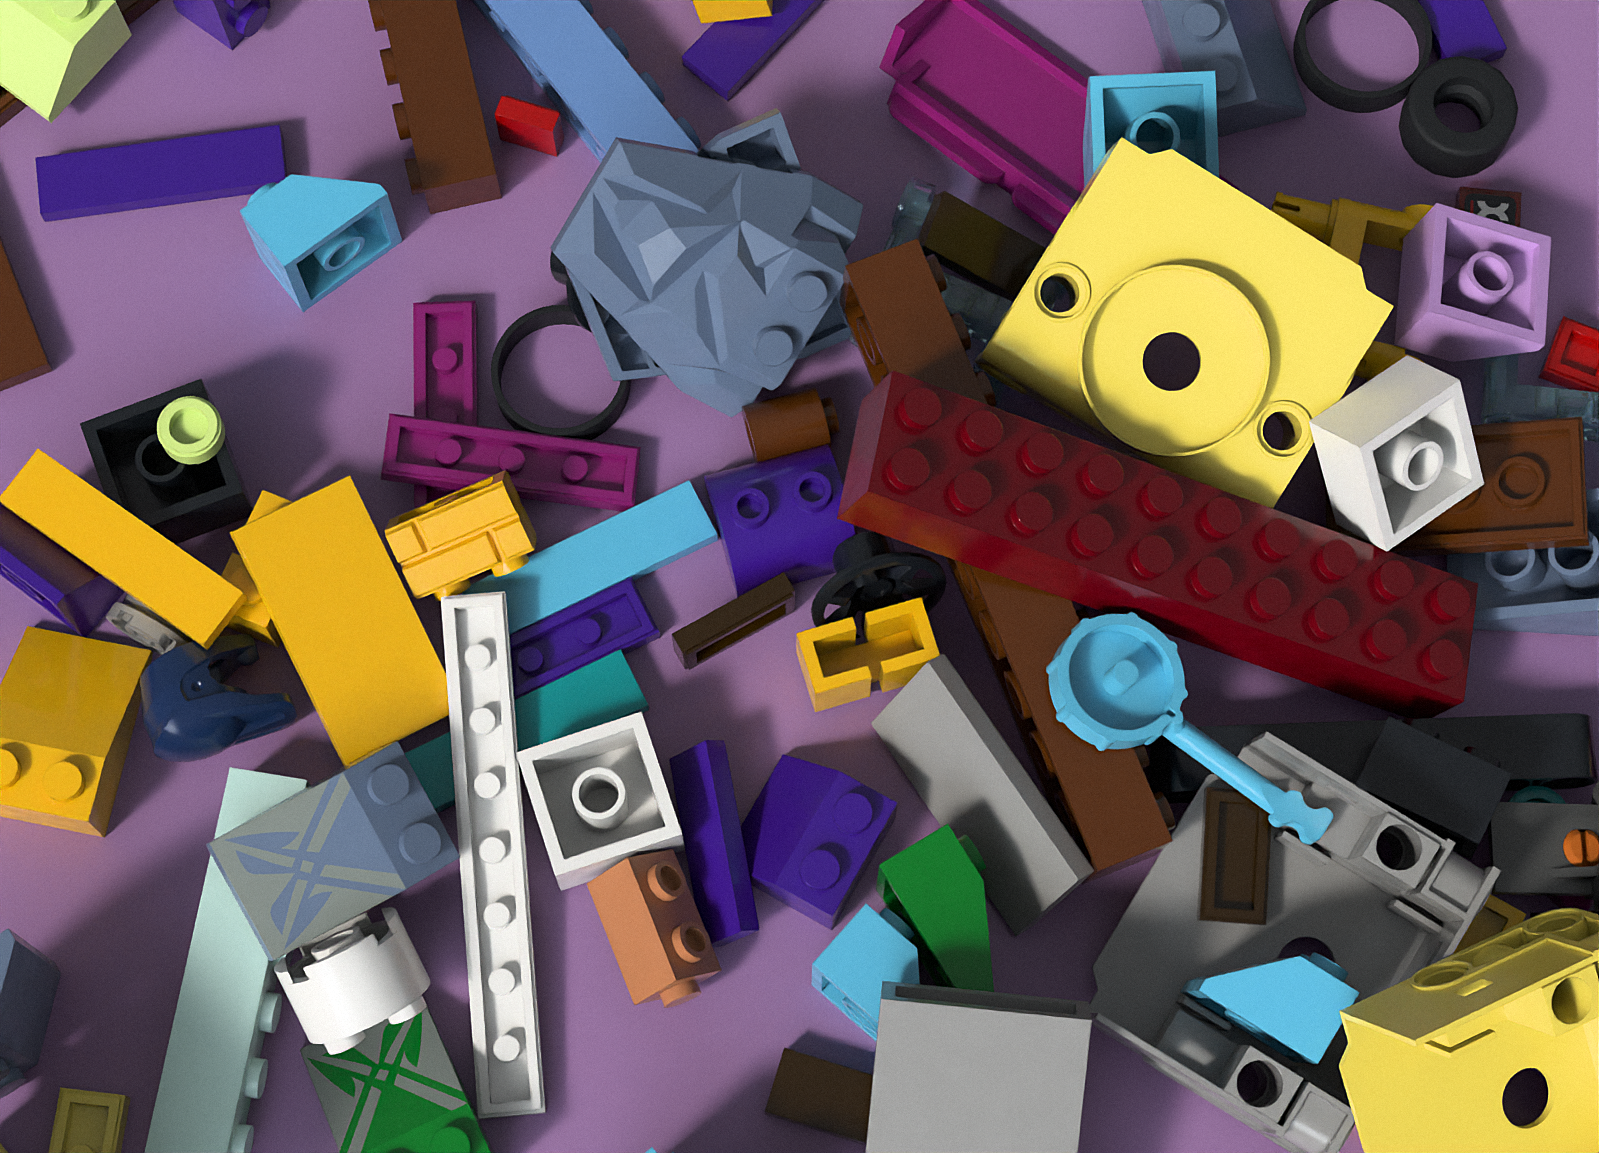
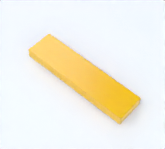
M40 449L35 451L0 496V503L207 650L247 599V596L240 589Z

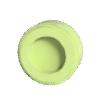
M186 396L172 401L163 409L157 421V435L163 448L171 458L184 464H199L214 457L221 449L225 439V426L217 409L209 401L196 396Z

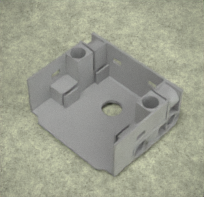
M1266 731L1246 742L1237 757L1284 792L1290 790L1299 791L1308 807L1312 809L1323 807L1330 809L1333 813L1331 823L1320 840L1309 845L1300 841L1299 834L1293 827H1274L1271 825L1266 925L1197 921L1204 789L1206 787L1235 789L1216 774L1207 775L1172 832L1171 838L1173 841L1160 852L1092 966L1097 992L1089 1003L1092 1018L1091 1025L1142 1056V1060L1289 1152L1339 1153L1355 1125L1338 1066L1348 1045L1343 1023L1318 1064L1295 1063L1180 992L1187 980L1278 959L1281 950L1288 942L1299 937H1309L1323 943L1330 951L1334 963L1349 973L1344 983L1360 992L1354 1002L1355 1004L1405 981L1419 970L1453 955L1469 925L1487 901L1501 870L1495 866L1477 867L1452 851L1456 844L1449 838L1442 839ZM1379 836L1387 840L1392 849V859L1388 867L1382 863L1377 854L1376 844ZM1246 1064H1250L1258 1075V1087L1253 1096L1243 1100L1237 1090V1077L1241 1069Z

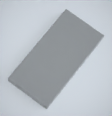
M945 654L929 660L871 722L940 826L943 827L949 824L957 839L966 834L972 840L986 866V869L980 872L984 880V890L1015 936L1033 927L1094 872L1091 864Z

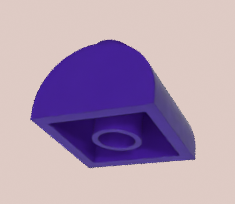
M828 444L704 476L705 487L737 597L783 572L791 584L836 573L832 563L835 549L844 540L856 534L853 524L837 519L843 483Z

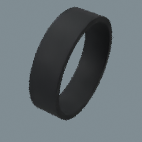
M1310 0L1302 13L1293 44L1295 65L1307 88L1328 105L1354 113L1381 111L1404 100L1411 85L1422 70L1425 69L1432 50L1430 21L1418 0H1374L1394 9L1410 25L1418 43L1419 62L1416 70L1403 82L1385 90L1369 92L1352 90L1335 83L1325 76L1313 62L1306 44V25L1319 10L1339 0Z
M551 305L526 313L512 323L504 332L496 345L492 357L491 380L495 397L503 416L518 431L585 440L597 438L606 432L622 414L629 398L631 379L620 381L616 395L604 411L590 421L574 427L549 428L534 424L515 412L506 401L501 390V377L505 362L513 348L532 332L547 326L562 324L580 326L575 321L569 305Z

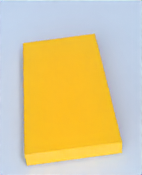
M346 476L229 532L343 766L373 750L399 741L449 715L446 673L351 476Z

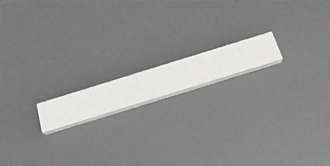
M503 591L441 597L478 1119L546 1113L520 765L516 752L519 751L507 595Z

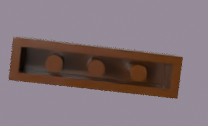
M368 0L375 31L387 30L391 47L379 50L387 85H400L403 102L392 104L400 140L412 138L416 157L404 159L412 195L425 194L430 214L501 199L500 187L456 0Z

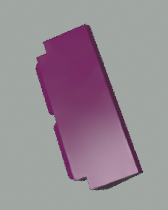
M978 0L923 1L896 24L879 66L880 69L896 80L886 103L889 106L890 114L980 181L987 184L995 183L1012 195V202L1018 209L1055 235L1084 190L1083 134L1088 79ZM1219 174V179L1239 190L1237 186Z

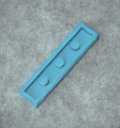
M688 480L528 557L529 562L511 573L498 577L492 574L471 584L467 590L462 592V595L505 591L507 595L509 633L511 635L630 577L635 581L718 541V536L692 484Z

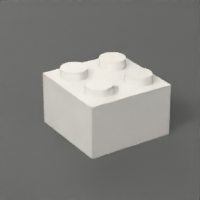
M1409 355L1309 421L1336 524L1386 552L1484 485L1460 379Z
M642 712L516 752L561 891L593 880L627 857L673 849L675 853L685 850L683 835Z

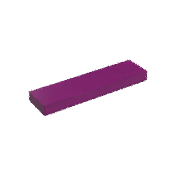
M476 301L413 303L414 417L479 425L478 315ZM414 484V509L457 490Z
M389 413L381 480L460 490L506 470L519 497L522 499L624 512L635 505L641 447Z

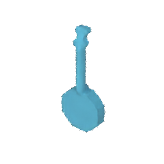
M1136 613L1106 614L1091 619L1083 618L1071 630V634L1059 646L1052 661L1047 665L1046 672L1049 674V690L1057 712L1056 719L1059 722H1063L1078 737L1095 745L1097 750L1128 749L1142 744L1150 745L1162 735L1270 814L1268 820L1274 827L1290 826L1296 829L1302 843L1309 845L1320 840L1331 823L1333 813L1330 809L1326 807L1319 809L1308 807L1299 791L1290 790L1284 792L1184 719L1183 713L1179 709L1182 701L1188 696V692L1185 689L1184 670L1177 653V644L1174 641H1170L1155 626L1138 618Z

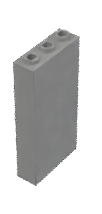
M882 981L865 1153H1078L1092 1023L1089 1002Z

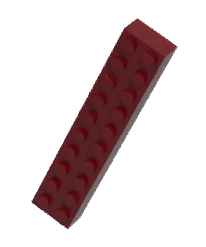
M894 370L862 399L837 519L1108 614H1128L1129 612H1134L1138 618L1147 621L1165 634L1406 718H1433L1464 702L1478 583L1390 551L1386 552L1377 546Z

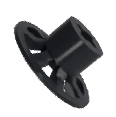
M874 531L854 535L844 540L835 549L832 563L836 575L827 581L817 592L811 607L812 620L814 625L819 627L850 617L854 619L859 610L862 611L861 628L864 636L865 613L907 601L902 596L903 593L914 598L929 594L923 601L926 613L928 614L938 604L945 592L947 582L944 570L936 560L929 556L913 552H896L893 542L888 536ZM919 569H923L930 573L933 578L913 579V576ZM827 604L841 606L825 619L824 612Z

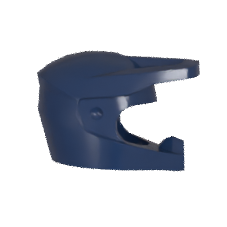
M252 635L219 636L208 650L196 641H191L164 653L144 670L140 678L142 717L144 727L152 741L153 752L156 757L171 762L202 760L217 755L231 746L284 730L294 723L297 713L289 694L253 695L249 694L245 689L224 685L240 666L252 665L260 659Z

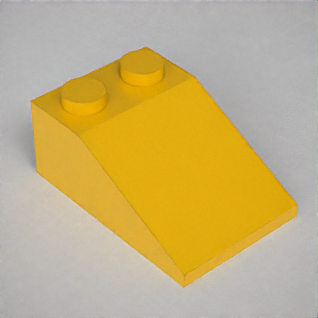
M27 626L0 684V817L105 837L141 703L140 678L144 670L151 664L154 654L151 650Z

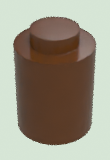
M815 387L741 407L748 441L755 462L828 444L829 448H831L830 435L840 433L832 398L828 396L820 399Z

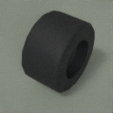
M1465 56L1438 60L1422 70L1411 85L1403 103L1398 125L1403 147L1416 164L1432 174L1449 178H1461L1478 174L1493 165L1515 129L1518 104L1514 88L1501 71L1483 60ZM1453 102L1463 104L1478 117L1480 128L1477 131L1468 133L1453 131L1442 124L1436 116L1435 109L1438 104Z

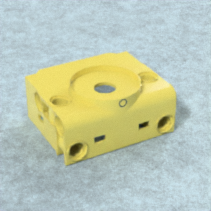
M1121 137L1105 154L1010 309L1002 315L999 320L1001 323L986 348L976 357L974 362L979 368L1021 394L1028 395L1124 455L1273 509L1314 443L1309 421L1340 401L1355 375L1356 367L1394 306L1366 289L1361 266L1178 152L1170 149L1148 154ZM1045 280L1057 281L1067 290L1069 307L1066 312L1051 311L1043 304L1040 290ZM1172 332L1186 336L1195 344L1199 352L1200 368L1196 378L1190 385L1178 391H1166L1156 387L1149 381L1143 369V354L1147 345L1152 339L1163 333ZM1270 415L1275 416L1279 420L1283 429L1282 441L1276 449L1269 446L1263 436V425Z
M1561 908L1538 914L1419 970L1411 978L1339 1011L1348 1045L1338 1066L1364 1153H1599L1598 914L1577 908ZM1536 1068L1543 1074L1548 1085L1546 1107L1534 1122L1524 1126H1515L1506 1118L1503 1111L1502 1097L1505 1086L1510 1078L1520 1070Z

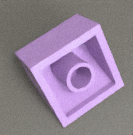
M1436 203L1403 238L1394 345L1450 362L1539 351L1545 346L1551 237Z

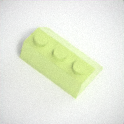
M0 0V85L52 123L132 36L116 1Z

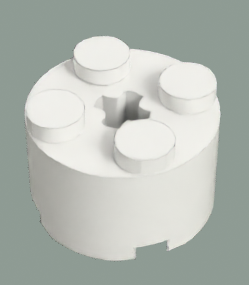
M393 907L381 908L385 920L371 923L367 913L357 915L300 946L299 949L303 958L291 967L285 956L274 967V971L308 1040L313 1044L324 1043L330 1055L341 1053L360 1043L366 1036L363 1030L387 1018L390 1024L404 1022L422 1012L427 1006L422 994L431 983L430 978L397 910Z

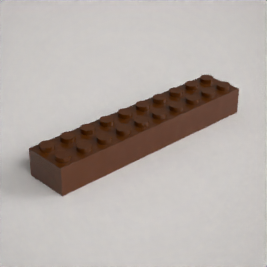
M914 239L845 265L844 283L841 288L839 303L874 387L894 370L996 407L995 395L988 377L984 371L974 373L965 352L971 349V340L967 327L958 312L950 315L941 292L947 290L946 280L934 254L925 257L918 239ZM946 557L1047 802L1094 869V872L1082 882V885L1155 856L1173 841L1168 830L1175 828L1176 825L1166 797L1161 791L1152 793L1143 772V768L1149 766V758L1144 744L1128 749H1106L1099 751L1095 745L1081 739L1063 722H1059L1056 719L1057 712L1050 695L1049 674L1046 672V667L1052 661L1059 646L1071 634V630L1083 618L1090 619L1085 609L1081 608L1075 611L1071 600Z

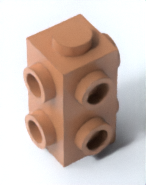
M673 849L627 857L587 883L634 1005L660 999L664 1008L680 1005L699 996L702 992L698 984L722 970Z

